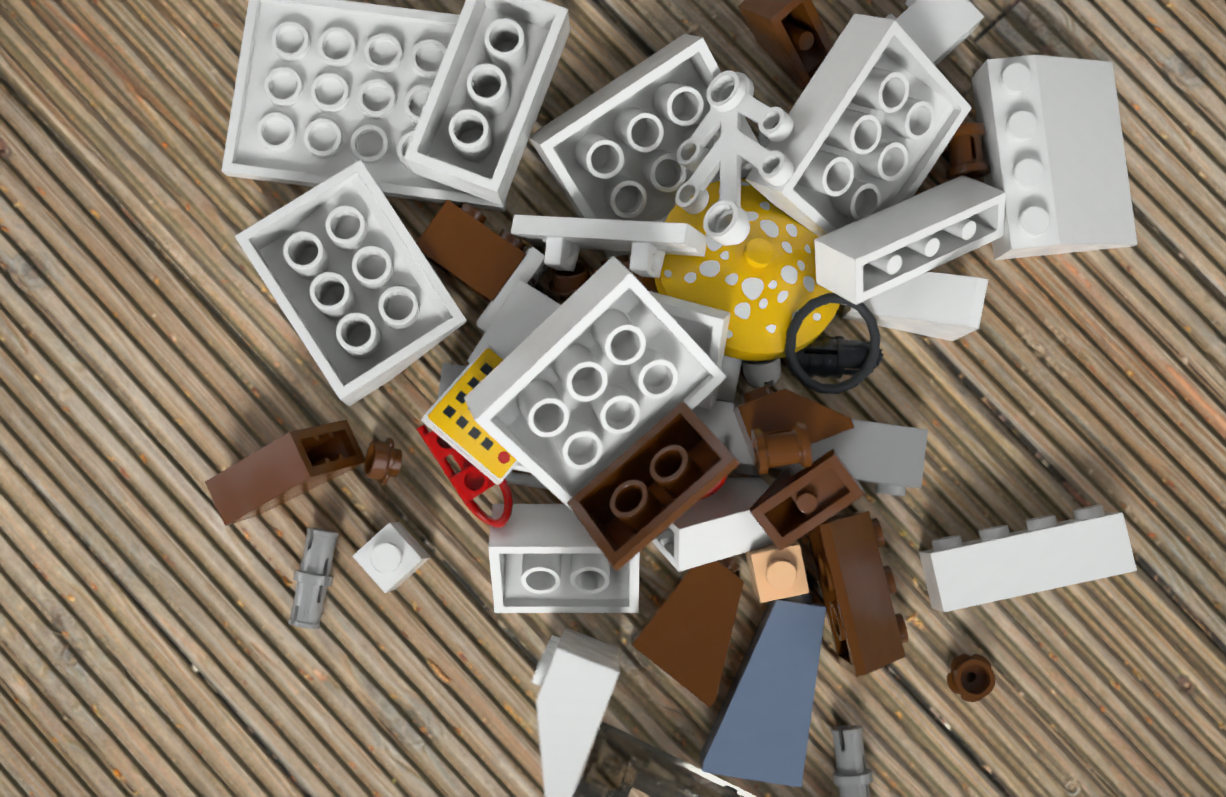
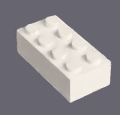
M545 0L465 1L404 156L413 173L503 206L570 33L567 8Z

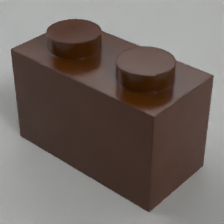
M447 199L416 244L428 261L488 303L493 302L526 256L522 252L526 245L505 229H502L499 234L484 225L487 218L468 203L463 202L459 208Z

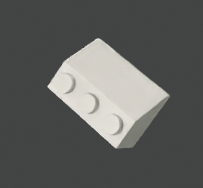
M493 504L491 516L496 519L503 514L504 504ZM513 504L512 515L504 527L495 528L490 526L488 549L495 613H639L640 552L619 571H616L574 512L565 504Z

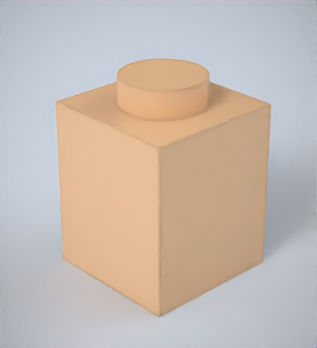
M794 541L781 551H779L775 544L745 552L752 589L760 603L809 593L801 547L797 541Z

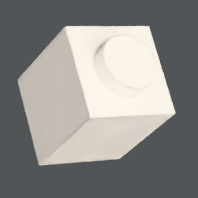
M389 522L352 556L384 593L398 588L431 558L400 522Z

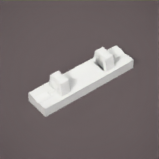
M514 215L511 234L525 238L527 242L535 246H546L544 264L555 270L574 272L580 249L631 252L630 270L639 276L652 278L660 277L665 254L705 256L708 238L687 223Z

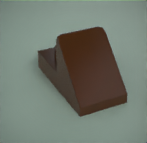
M832 449L812 462V466L805 467L798 473H795L791 467L785 469L751 506L750 513L779 551H781L865 494L862 486L836 451Z

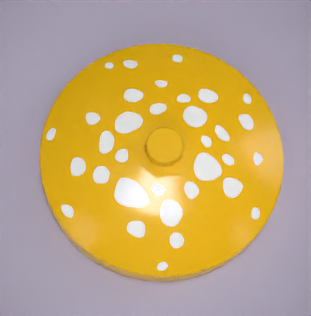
M741 179L740 208L748 214L750 223L749 234L744 241L736 245L726 246L718 243L706 234L703 226L707 211L720 200V181L712 182L706 188L709 193V201L701 212L689 214L676 204L665 222L687 223L707 236L705 256L665 254L660 277L655 278L658 293L731 312L724 350L725 356L748 361H766L786 357V332L795 313L810 299L827 293H833L816 283L814 239L819 238V236L776 207L748 181ZM828 303L815 308L803 320L796 335V352L804 349L823 332L835 316L840 304Z

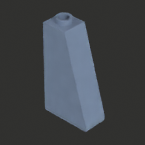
M806 593L768 602L700 752L699 764L702 772L802 788L826 612L825 606L813 603L814 594Z

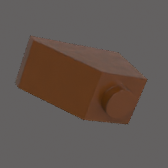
M744 0L738 8L757 43L804 90L833 47L832 41L812 0Z
M769 385L742 394L741 397L744 404L737 406L733 410L754 465L756 464L751 442V431L754 428H760L762 432L791 428L796 421L803 420L808 430L810 444L855 428L850 417L787 389L772 393Z

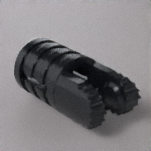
M829 335L818 336L804 349L796 352L800 367L810 378L832 377L833 379H841L842 375L854 376L862 368L869 354L870 342L845 340L843 336L830 337ZM879 349V357L871 373L876 367L879 366V363L883 361V349Z

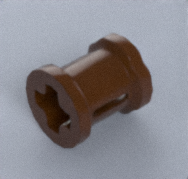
M965 123L959 126L948 143L950 168L946 171L947 179L952 180L962 175L974 179L990 173V165L984 163L981 139L986 133L984 124Z
M803 420L796 421L791 428L762 432L760 428L752 429V449L759 475L767 474L769 468L796 463H800L803 468L812 466L810 438Z

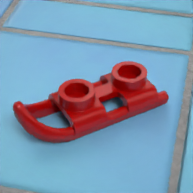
M425 424L416 429L467 508L485 524L495 528L504 527L510 520L513 509L512 492L506 479L499 484L503 495L504 509L503 514L496 519L488 515L474 500L475 497L494 486L495 483L433 430L430 432ZM447 456H453L461 468L459 473L455 471Z

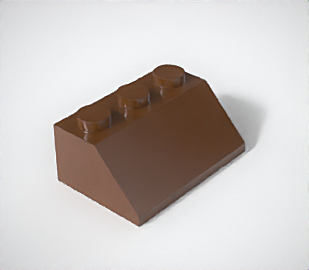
M682 401L572 497L567 504L611 566L616 571H619L733 471L740 462L692 409Z
M866 510L830 517L809 531L807 536L839 665L856 677H859L906 657L902 643L908 642V631L901 613L895 614L890 595L896 594V584L889 565L883 566L878 547L884 546V536L879 520L877 518L871 519L870 512Z

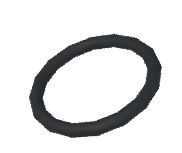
M827 293L810 299L795 313L786 332L785 354L790 370L802 385L817 393L840 394L857 387L871 373L879 357L881 336L876 318L863 302L855 305L835 293ZM828 303L845 304L857 310L866 321L870 334L869 354L862 368L850 379L838 384H823L810 378L800 367L795 351L796 335L803 320L815 308Z

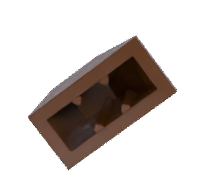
M346 419L288 432L205 481V484L212 496L215 508L219 512L225 526L256 517L364 464L365 457Z
M729 557L685 570L631 639V645L708 707H711L717 698L744 581L735 575L740 566Z

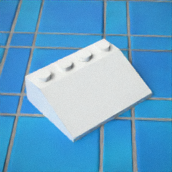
M854 14L788 115L794 122L791 134L781 142L770 141L766 147L769 151H781L793 162L794 171L791 178L781 186H773L760 176L758 168L754 166L745 180L776 207L821 237L913 197L972 107L895 20ZM779 164L774 168L773 172L779 167Z
M683 34L530 135L529 139L580 218L665 222L667 216L676 205L675 195L678 188L688 181L694 173L677 161V151L684 141L690 139L710 111V104L706 97L707 89L711 81L721 71L703 37ZM742 115L741 132L758 143L745 116ZM721 127L706 145L709 151L720 138ZM742 157L741 179L748 175L754 165ZM720 170L710 183L720 181ZM602 250L607 258L631 253L627 251Z
M1044 55L987 59L971 78L976 120L977 123L985 125L986 131L981 139L984 163L990 165V173L984 176V183L1006 192L1004 236L992 241L994 260L1137 245L1113 62Z
M361 159L235 236L335 393L347 406H351L389 382L467 322Z
M612 256L464 399L475 422L570 508L567 502L680 402L684 401L693 410L727 376L635 276Z
M565 627L561 638L554 635L551 636L532 680V683L542 686L536 700L545 797L573 796L619 675L618 647Z

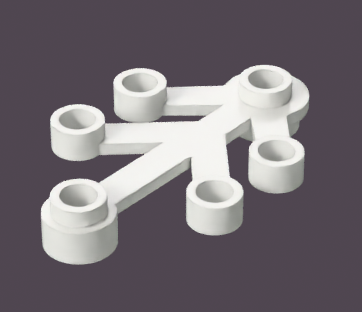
M724 71L711 81L706 94L707 101L710 104V111L690 139L684 141L677 151V161L689 171L694 172L691 178L678 188L675 195L676 204L689 214H697L706 207L709 201V193L706 188L720 170V200L707 211L703 226L707 235L726 246L741 243L750 231L748 214L740 208L741 157L757 167L760 176L773 186L785 184L791 178L794 171L793 162L781 151H769L741 132L743 115L758 123L760 132L772 142H781L791 134L794 126L793 119L782 108H770L753 97L754 84L752 80L745 74L734 71ZM721 127V136L709 151L706 145ZM779 164V167L773 172L774 168Z

